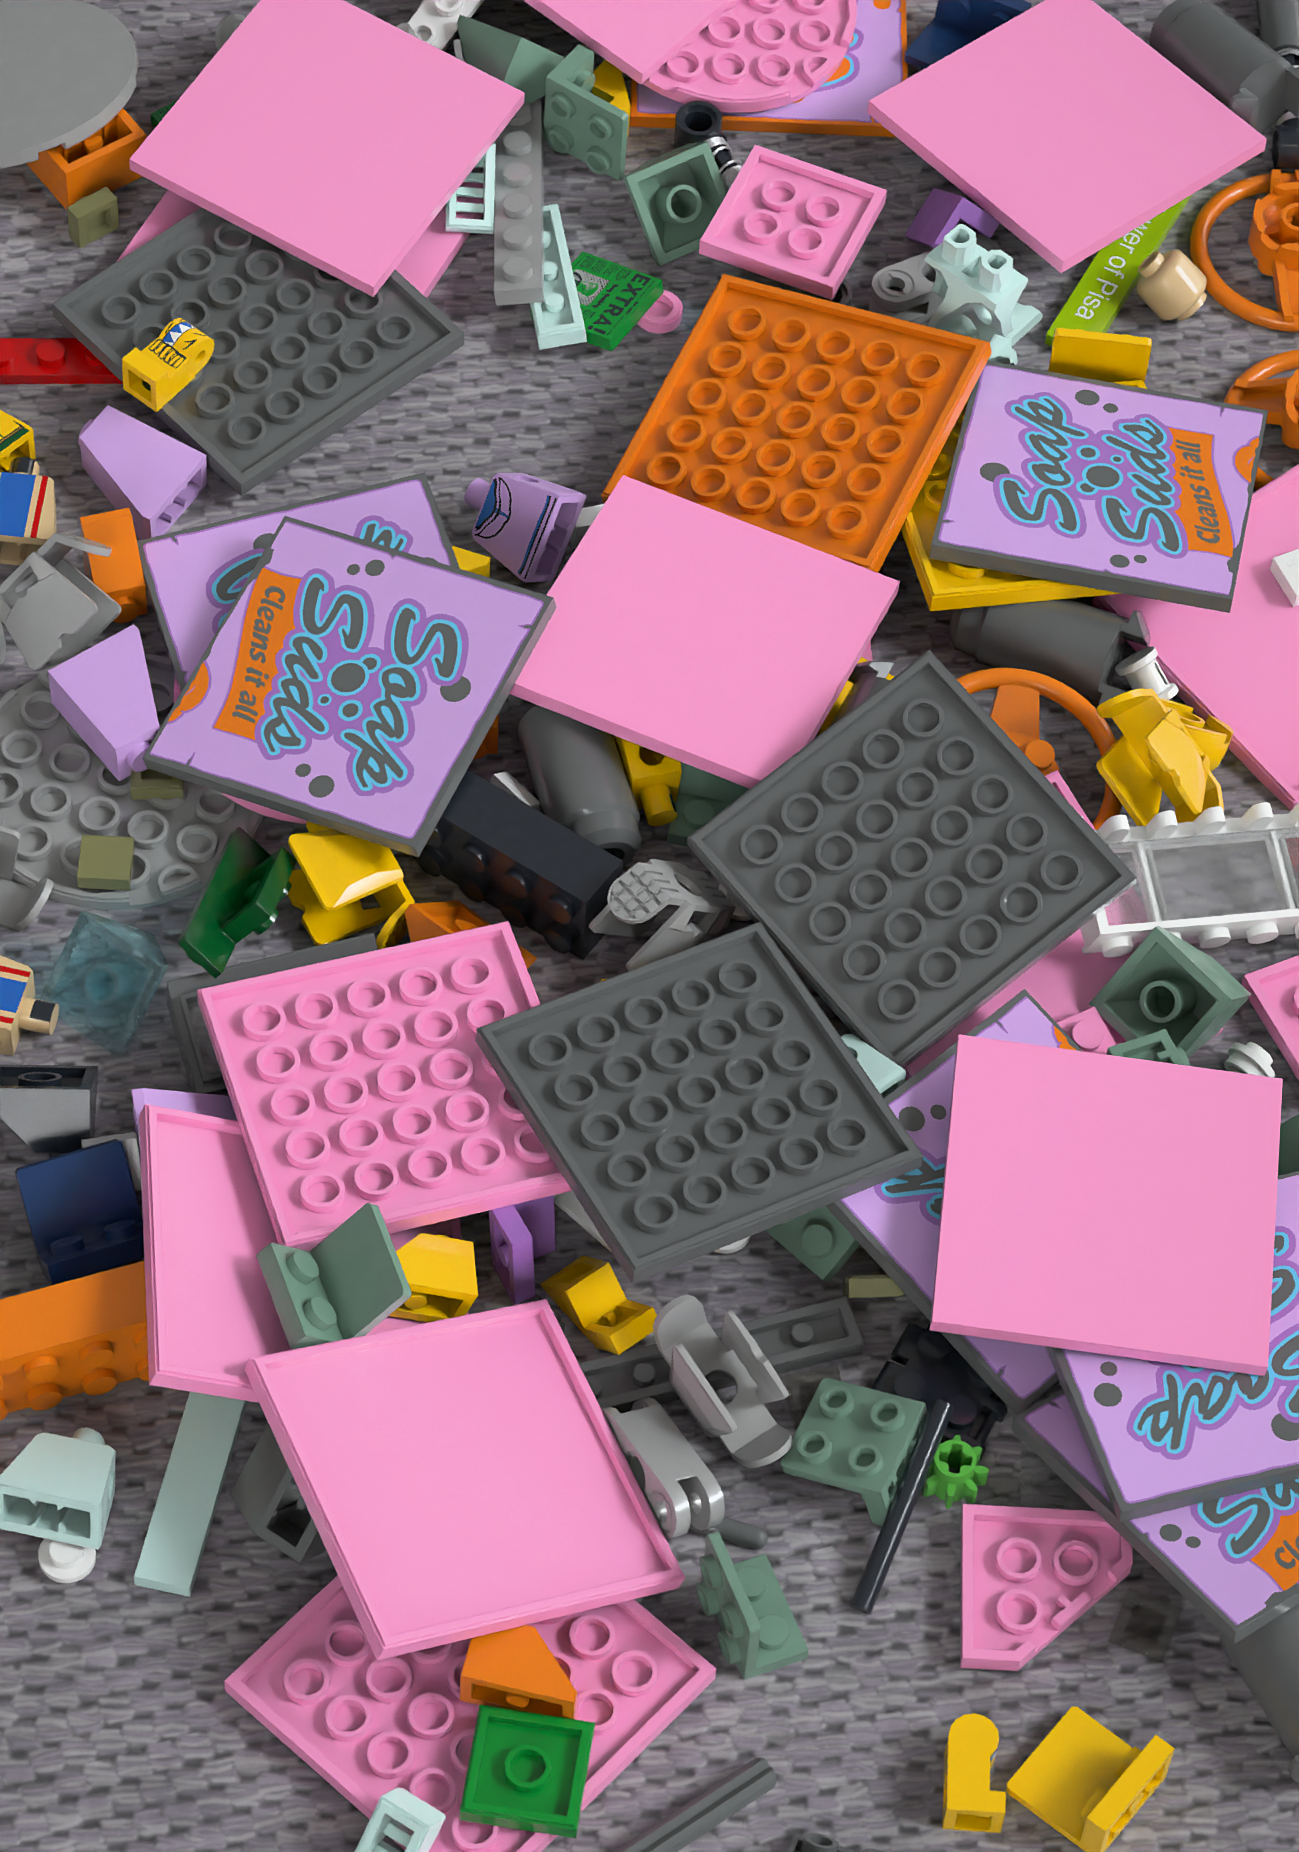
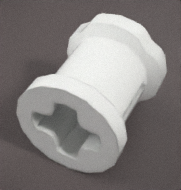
M1154 646L1144 648L1130 655L1115 667L1119 676L1126 677L1132 690L1153 689L1159 698L1168 700L1173 698L1179 691L1175 683L1168 682L1155 658L1158 652Z

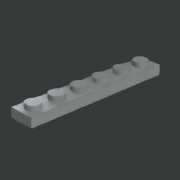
M536 100L531 104L524 102L495 140L494 295L496 306L544 302L543 110L541 100Z

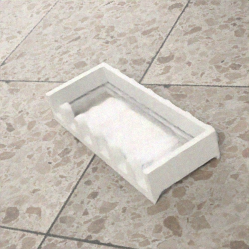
M1258 803L1250 807L1242 817L1225 819L1223 808L1216 806L1204 810L1194 822L1177 823L1175 812L1169 810L1156 814L1146 826L1129 827L1126 815H1115L1108 818L1098 830H1094L1137 877L1135 885L1080 928L1084 942L1083 954L1102 952L1104 957H1118L1128 954L1137 949L1157 926L1162 927L1189 944L1199 943L1201 948H1215L1228 943L1230 940L1247 938L1251 944H1259L1271 941L1279 935L1295 934L1296 938L1299 939V803L1289 813L1275 815L1272 813L1270 803Z

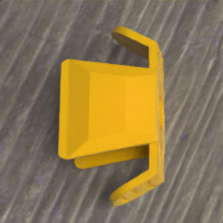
M1153 689L1131 690L1103 702L1096 708L1100 718H1112L1123 733L1097 761V770L1137 826H1146L1159 813L1162 790L1175 807L1177 823L1194 822L1204 810L1211 807L1220 806L1224 811L1221 786L1209 770L1210 759L1207 753L1202 752L1189 734L1176 710L1168 711ZM1149 751H1150L1151 754L1154 756V758L1156 759V761L1158 762V764H1156V763L1153 761V759L1151 758V756H1150V754H1149Z
M306 821V827L309 832L292 834L288 840V845L301 869L292 871L288 880L292 883V887L287 895L293 906L303 910L304 914L301 922L313 943L319 946L336 942L387 920L376 939L377 949L396 946L407 934L408 927L405 911L409 904H415V901L403 881L402 869L390 848ZM373 894L380 907L363 910L360 899Z

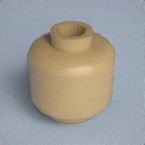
M1171 250L1164 254L1155 251L1145 258L1138 267L1137 271L1141 276L1136 285V292L1162 320L1177 318L1179 321H1183L1193 315L1206 300L1207 294L1204 290L1207 279L1205 275L1180 250Z

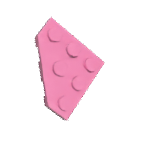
M963 1504L960 1531V1668L1018 1671L1130 1574L1133 1564L1132 1546L1096 1511Z

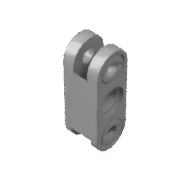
M975 235L976 244L988 252L990 250H1001L994 240L985 236ZM931 251L890 265L876 272L872 278V298L869 303V311L917 324L930 320L933 313L943 302V299L931 290L935 282L936 270L924 261L926 255ZM885 310H887V311H893V312H898V313L891 314V313L886 312Z
M654 1398L639 1399L634 1402L630 1412L622 1414L613 1407L601 1409L666 1539L686 1534L690 1528V1523L698 1530L713 1528L722 1523L725 1514V1503L720 1485Z

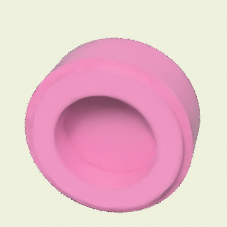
M664 290L663 294L637 324L642 329L657 334L667 333L676 329L682 320L683 306L681 300L675 294Z

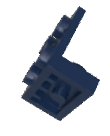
M938 0L935 17L906 50L904 61L923 70L1029 10L1032 7V3L1024 0Z
M109 1140L25 1165L15 1170L39 1265L43 1275L51 1285L144 1259L143 1219L123 1144L120 1140Z

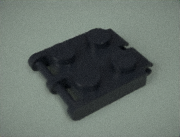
M908 1323L891 1353V1360L905 1367L891 1361H886L871 1389L924 1402L927 1412L931 1407L933 1399H939L951 1404L954 1410L940 1443L953 1440L955 1435H960L961 1441L966 1442L972 1448L978 1446L982 1448L981 1461L986 1452V1447L983 1444L996 1421L1001 1423L1008 1413L1006 1404L999 1396H997L996 1400L991 1398L994 1392L992 1388L941 1332L931 1331L930 1324L927 1329H924L918 1325ZM983 1414L986 1418L973 1439L969 1435L980 1415Z

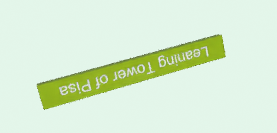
M1192 195L1098 251L1046 333V345L1052 347L1056 328L1081 329L1102 333L1108 331L1141 276L1137 271L1138 267L1145 258L1159 249Z

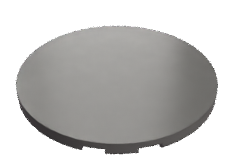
M0 0V169L39 160L37 153L62 144L63 148L68 149L99 131L122 110L136 88L135 77L139 61L132 35L119 19L97 6L78 0Z
M144 654L160 728L174 705L173 689L175 675L169 658ZM63 662L38 671L35 679L24 684L16 691L10 689L0 698V826L15 830L21 835L13 879L18 883L34 888L41 879L47 877L54 882L48 897L50 899L84 908L126 910L163 904L184 897L205 886L232 831L237 827H241L256 840L265 823L267 816L244 808L218 791L185 780L184 799H132L131 775L118 781L52 704L48 670ZM82 835L134 837L135 852L130 891L77 887V870Z

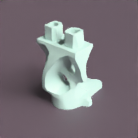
M959 224L944 236L943 242L928 253L924 260L930 267L936 270L935 282L931 290L943 299V302L933 313L928 326L990 342L992 353L988 361L1004 364L1014 363L1016 365L1018 362L1017 354L1012 346L1042 319L1043 314L1031 305L1017 303L1028 283V278L1013 269V258L1002 250H990L988 252L976 244V232L964 224Z

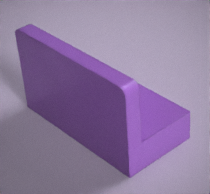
M933 188L908 228L905 237L935 249L943 242L944 236L954 229L956 225L964 224L976 232V234L991 238L1000 222L966 198Z
M554 1195L489 1210L492 1266L513 1305L535 1301L534 1259L556 1250Z

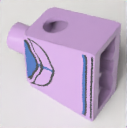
M497 473L492 478L491 483L482 478L472 481L465 492L464 501L467 505L479 511L472 530L473 539L520 580L528 583L550 582L555 578L587 496L581 492L528 474Z

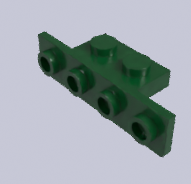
M237 827L232 831L178 939V944L185 950L187 956L195 964L202 966L215 979L220 976L235 945L251 932H254L256 935L262 934L277 919L279 912L275 908L277 903L285 897L292 887V883L288 880L297 860L283 846L270 855L241 827Z

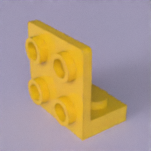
M1056 328L1048 371L1105 382L1142 380L1145 383L1152 340L1146 337L1126 334L1119 335L1081 329Z
M1073 1706L1007 1782L1006 1792L1083 1851L1105 1852L1164 1781L1175 1748L1157 1735L1151 1739L1143 1750L1136 1746L1132 1748L1080 1708Z

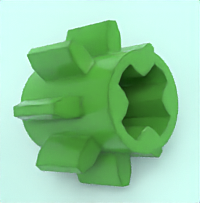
M955 1435L953 1440L940 1444L926 1478L928 1479L925 1483L923 1495L930 1497L935 1494L938 1498L944 1500L946 1509L951 1508L953 1501L963 1498L970 1504L975 1503L978 1491L977 1486L986 1485L989 1473L988 1468L977 1465L980 1461L982 1448L980 1446L972 1448L966 1442L961 1441L960 1435ZM949 1468L957 1469V1473H951L948 1470Z

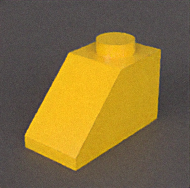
M420 1233L396 1251L411 1289V1297L389 1316L429 1323L467 1314L478 1296L473 1242L449 1238L445 1235Z

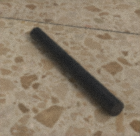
M933 1399L851 1601L850 1607L869 1615L873 1611L954 1410V1407L945 1401Z

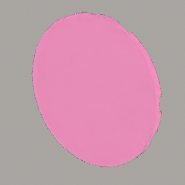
M735 0L642 84L683 104L694 101L707 102L714 105L720 112H756L793 103L822 86L842 63L849 49L855 29L857 15L856 0Z

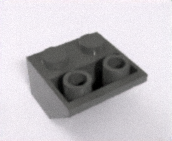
M268 1423L230 1495L255 1534L297 1562L302 1563L323 1554L326 1548Z

